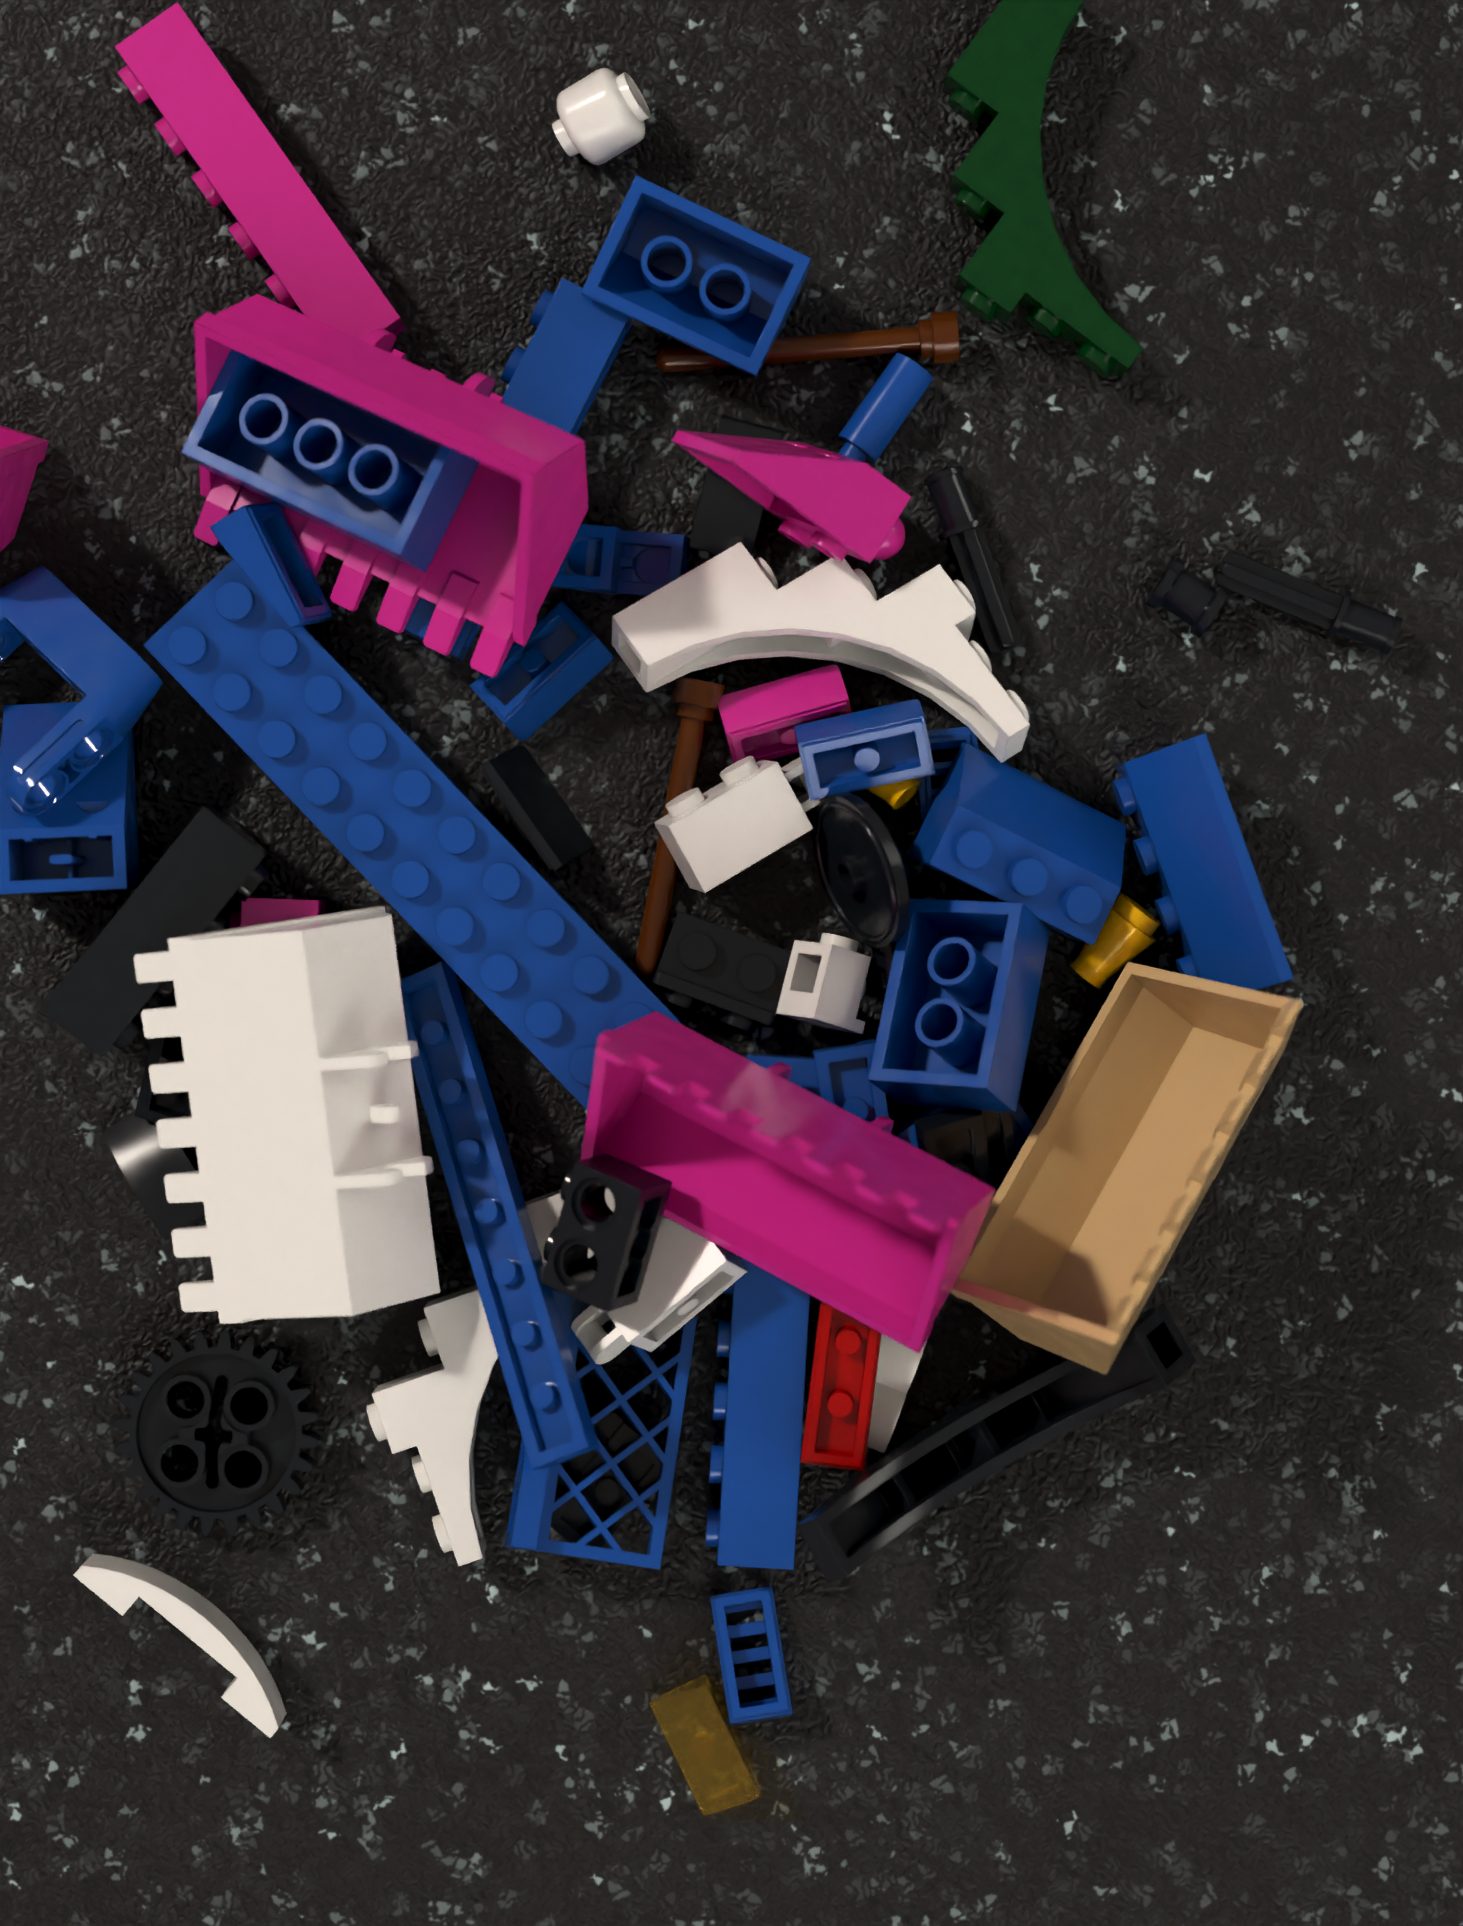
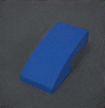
M581 524L551 586L644 598L687 573L690 538L679 534L625 531L614 526Z

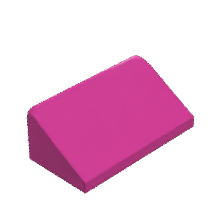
M832 664L722 695L717 704L733 763L748 756H753L757 762L760 759L772 760L797 753L799 748L794 729L795 726L852 713L840 669L837 665Z

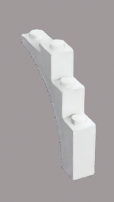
M739 542L612 616V646L646 693L690 672L744 659L790 656L837 661L875 672L929 697L968 726L1001 763L1022 751L1030 726L1028 711L1020 697L1010 689L1007 691L1003 689L991 673V663L983 648L973 640L968 642L976 615L975 602L966 586L959 580L952 581L940 564L877 601L875 588L868 576L859 568L853 570L845 559L842 562H838L830 558L778 589L776 577L765 560L760 557L753 559L742 542Z
M606 1187L605 1200L610 1210L614 1212L615 1200L611 1191ZM561 1189L525 1201L544 1266L547 1262L543 1256L544 1246L548 1236L558 1224L564 1203L561 1199ZM588 1248L587 1256L589 1259L594 1253ZM477 1285L428 1301L423 1308L426 1318L418 1321L423 1344L428 1355L432 1357L439 1354L442 1363L378 1385L372 1393L375 1403L367 1405L368 1418L378 1442L387 1439L392 1454L417 1446L419 1455L411 1457L417 1482L423 1493L432 1491L440 1512L439 1515L432 1517L435 1534L444 1553L453 1550L458 1567L482 1559L487 1548L475 1499L474 1444L481 1400L498 1354Z

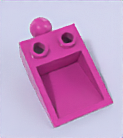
M678 430L672 439L673 443L781 520L782 523L777 531L806 550H810L813 546L838 562H842L847 554L871 563L873 559L886 560L895 556L904 545L905 528L899 516L911 496L865 462L803 442Z

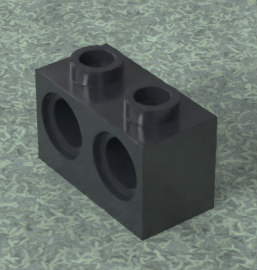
M609 1154L576 1161L575 1165L567 1173L561 1187V1199L564 1203L558 1224L548 1236L544 1246L543 1256L547 1262L541 1283L604 1312H610L637 1302L672 1181ZM606 1187L611 1191L615 1200L614 1212L610 1210L605 1200ZM588 1248L592 1250L596 1257V1272L589 1264Z

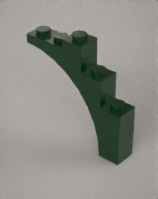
M1002 0L949 71L943 88V92L950 96L948 104L957 114L973 124H978L982 120L989 125L952 176L949 190L956 194L953 201L962 212L973 220L984 223L988 218L996 224L959 274L954 288L962 293V296L959 298L961 304L975 316L986 322H990L995 317L1005 325L1017 307L1021 305L1029 311L1025 316L1026 320L1039 332L1051 339H1056L1060 334L1078 347L1080 350L1076 354L1077 358L1093 372L1103 377H1107L1111 372L1121 379L1143 350V347L1105 313L1076 274L1056 232L1042 175L1040 127L1047 79L1058 48L1081 11L1085 0Z

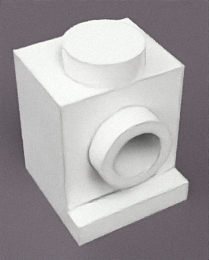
M822 933L820 943L794 940L776 1014L824 1029L863 1034L865 1021L858 1020L856 1017L860 1001L866 990V976L871 957L857 953L858 941L835 934Z

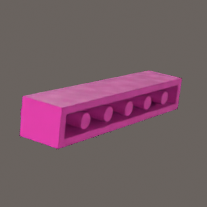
M178 2L115 46L127 64L117 71L118 75L139 104L151 98L163 115V118L157 121L154 126L176 157L185 150L192 156L200 170L190 177L213 209L224 202L237 222L227 229L249 260H252L259 254L262 255L274 272L272 276L264 281L280 304L290 309L298 306L304 315L362 341L375 329L382 328L393 333L395 336L406 330L398 313Z

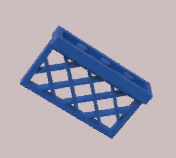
M552 1290L574 1365L576 1366L578 1351L588 1363L577 1371L578 1378H582L593 1370L614 1399V1401L591 1417L592 1424L594 1425L619 1406L640 1435V1438L613 1458L597 1438L600 1448L595 1449V1451L605 1464L576 1485L560 1463L543 1470L532 1469L523 1438H521L504 1547L660 1570L698 1315H695L680 1328L677 1354L658 1368L644 1349L630 1345L650 1374L621 1394L602 1366L594 1362L584 1345L571 1329L573 1321L591 1305L558 1290ZM675 1365L671 1387L662 1374ZM655 1380L670 1402L668 1416L648 1431L626 1400ZM665 1429L663 1449L661 1450L653 1437ZM645 1443L660 1463L658 1480L638 1495L617 1464ZM610 1470L631 1501L602 1522L580 1491ZM559 1477L568 1491L555 1500ZM656 1492L652 1514L643 1501ZM573 1497L595 1528L575 1543L549 1540L553 1511ZM635 1507L651 1527L647 1554L623 1551L607 1529ZM600 1534L610 1549L588 1546L586 1544Z

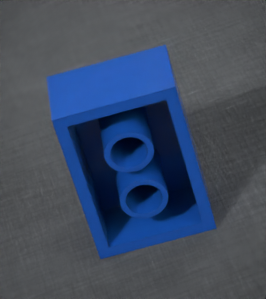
M909 898V922L903 937L895 945L868 1080L895 1102L902 1105L1016 1113L1050 930L1023 903Z

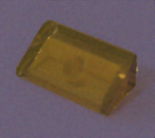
M706 1674L649 1701L703 1816L746 1804L761 1797L760 1785L732 1727L729 1725L726 1714Z

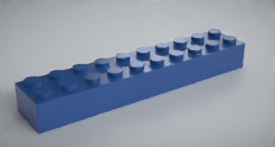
M234 559L143 645L586 1110H588L595 1051L600 1033L609 1029L613 1031L655 1011L678 1023L681 1022L675 1013L306 626L294 628L289 626Z

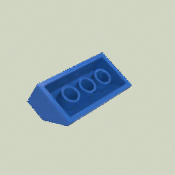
M1206 733L1117 765L1116 769L1120 778L1112 781L1113 792L1123 816L1133 814L1141 838L1133 840L1134 850L1140 867L1145 876L1155 874L1162 893V898L1154 900L1160 923L1166 935L1176 933L1184 957L1176 959L1178 973L1252 990H1258L1293 979L1290 966Z

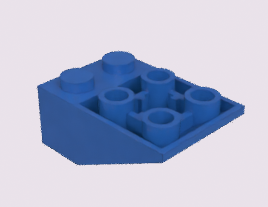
M79 702L4 705L0 751V894L31 895L137 889L140 885L133 728L117 747L53 807L38 816H28L6 794L7 783L12 776L15 762Z

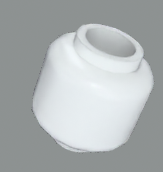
M601 68L558 94L556 102L560 119L552 123V128L560 145L570 157L580 153L590 163L600 165L639 143L645 136L644 120L651 117V114L641 91L628 73L624 72L618 76L608 68Z

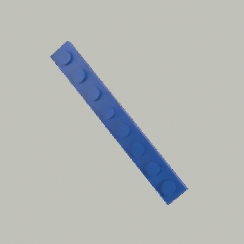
M440 962L400 980L408 1040L417 1041L419 1055L410 1058L411 1066L532 1469L543 1470L600 1447L552 1289L541 1283L545 1266L456 974L448 964Z

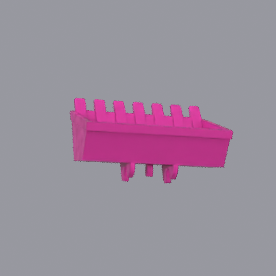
M255 294L215 315L206 312L195 320L197 418L231 349L480 461L426 573L282 505L280 507L315 578L327 554L343 561L330 596L331 602L351 612L356 611L372 577L375 576L390 583L376 618L379 625L398 634L402 633L419 598H422L436 605L423 639L424 646L442 655H449L465 621L469 620L483 627L471 658L470 666L472 669L491 678L497 677L513 642L525 647L536 625V616L589 509L585 440L505 405L503 397L491 393L496 381L490 376L476 373L464 385H460L447 379L446 375L434 369L429 371L407 361L405 353L396 349L391 352L397 337L382 328L375 329L362 341L259 294ZM199 465L200 495L206 497L194 530V536L205 543L218 547L221 543L213 534L210 528L211 525L244 505L273 501L213 474Z
M657 1011L613 1031L609 1029L600 1033L595 1051L581 1160L609 1154L672 1181L663 1216L919 1353L930 1336L938 1312L968 1262L995 1188L893 1136L891 1131L894 1120L881 1115L869 1123L790 1082L789 1078L792 1067L780 1061L765 1069Z

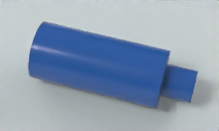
M896 353L839 433L838 438L844 443V446L838 454L862 462L866 459L875 463L934 380L931 374L909 357Z

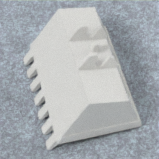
M373 906L168 938V951L136 954L133 958L136 981L139 983L173 981L177 1005L144 1009L141 1012L144 1036L147 1039L181 1036L184 1061L150 1065L151 1090L154 1094L188 1092L191 1116L164 1118L157 1121L159 1146L162 1149L196 1147L199 1171L169 1173L165 1175L166 1200L169 1203L203 1202L206 1225L173 1229L171 1232L173 1251L177 1258L211 1257L214 1280L184 1282L180 1284L181 1309L184 1312L218 1311L220 1324L245 1323L258 1319L354 1316L440 1293L425 1175L434 1171L432 1157L423 1156L410 1061V1058L419 1055L417 1041L408 1040L392 914L385 912V906Z

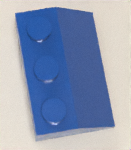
M636 175L584 284L581 295L756 377L783 330L807 279L811 258Z
M962 742L907 857L996 902L1023 903L1046 927L1068 938L1094 946L1121 890L1127 825Z

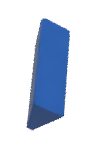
M561 601L535 625L525 647L515 643L510 648L497 677L491 678L482 674L470 687L520 741H525L611 662L613 656L599 638Z
M918 699L797 725L794 728L810 801L823 799L839 792L851 793L936 774L925 718Z

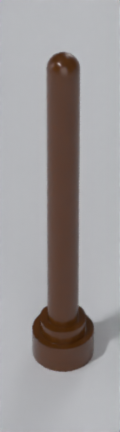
M956 310L931 312L930 319L918 320L917 327L778 338L763 365L920 352L921 358L933 357L934 364L959 362L960 348ZM688 345L663 347L655 356L656 366L663 372L733 367Z
M686 677L676 679L672 701L678 703L676 715L682 716L665 805L680 794L694 789L706 721L713 722L715 710L719 711L717 704L722 695H725V685ZM665 806L662 817L669 814ZM660 833L634 961V971L642 979L653 978L658 968L678 872V866Z

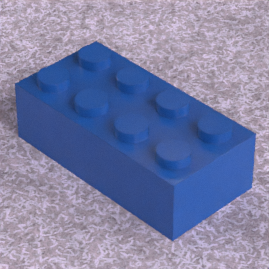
M231 349L181 451L182 454L211 473L426 573L480 461L233 349Z

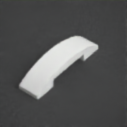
M92 1554L75 1572L73 1576L122 1616L138 1597L144 1600L236 1676L221 1697L224 1701L269 1738L278 1730L287 1713L270 1671L247 1637L214 1604L189 1586L157 1569L115 1556Z

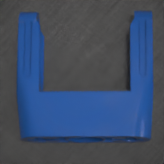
M43 565L38 566L0 589V663L25 641L83 699L15 762L12 776L7 783L6 794L28 816H38L48 811L127 737L163 685L162 680L151 667Z

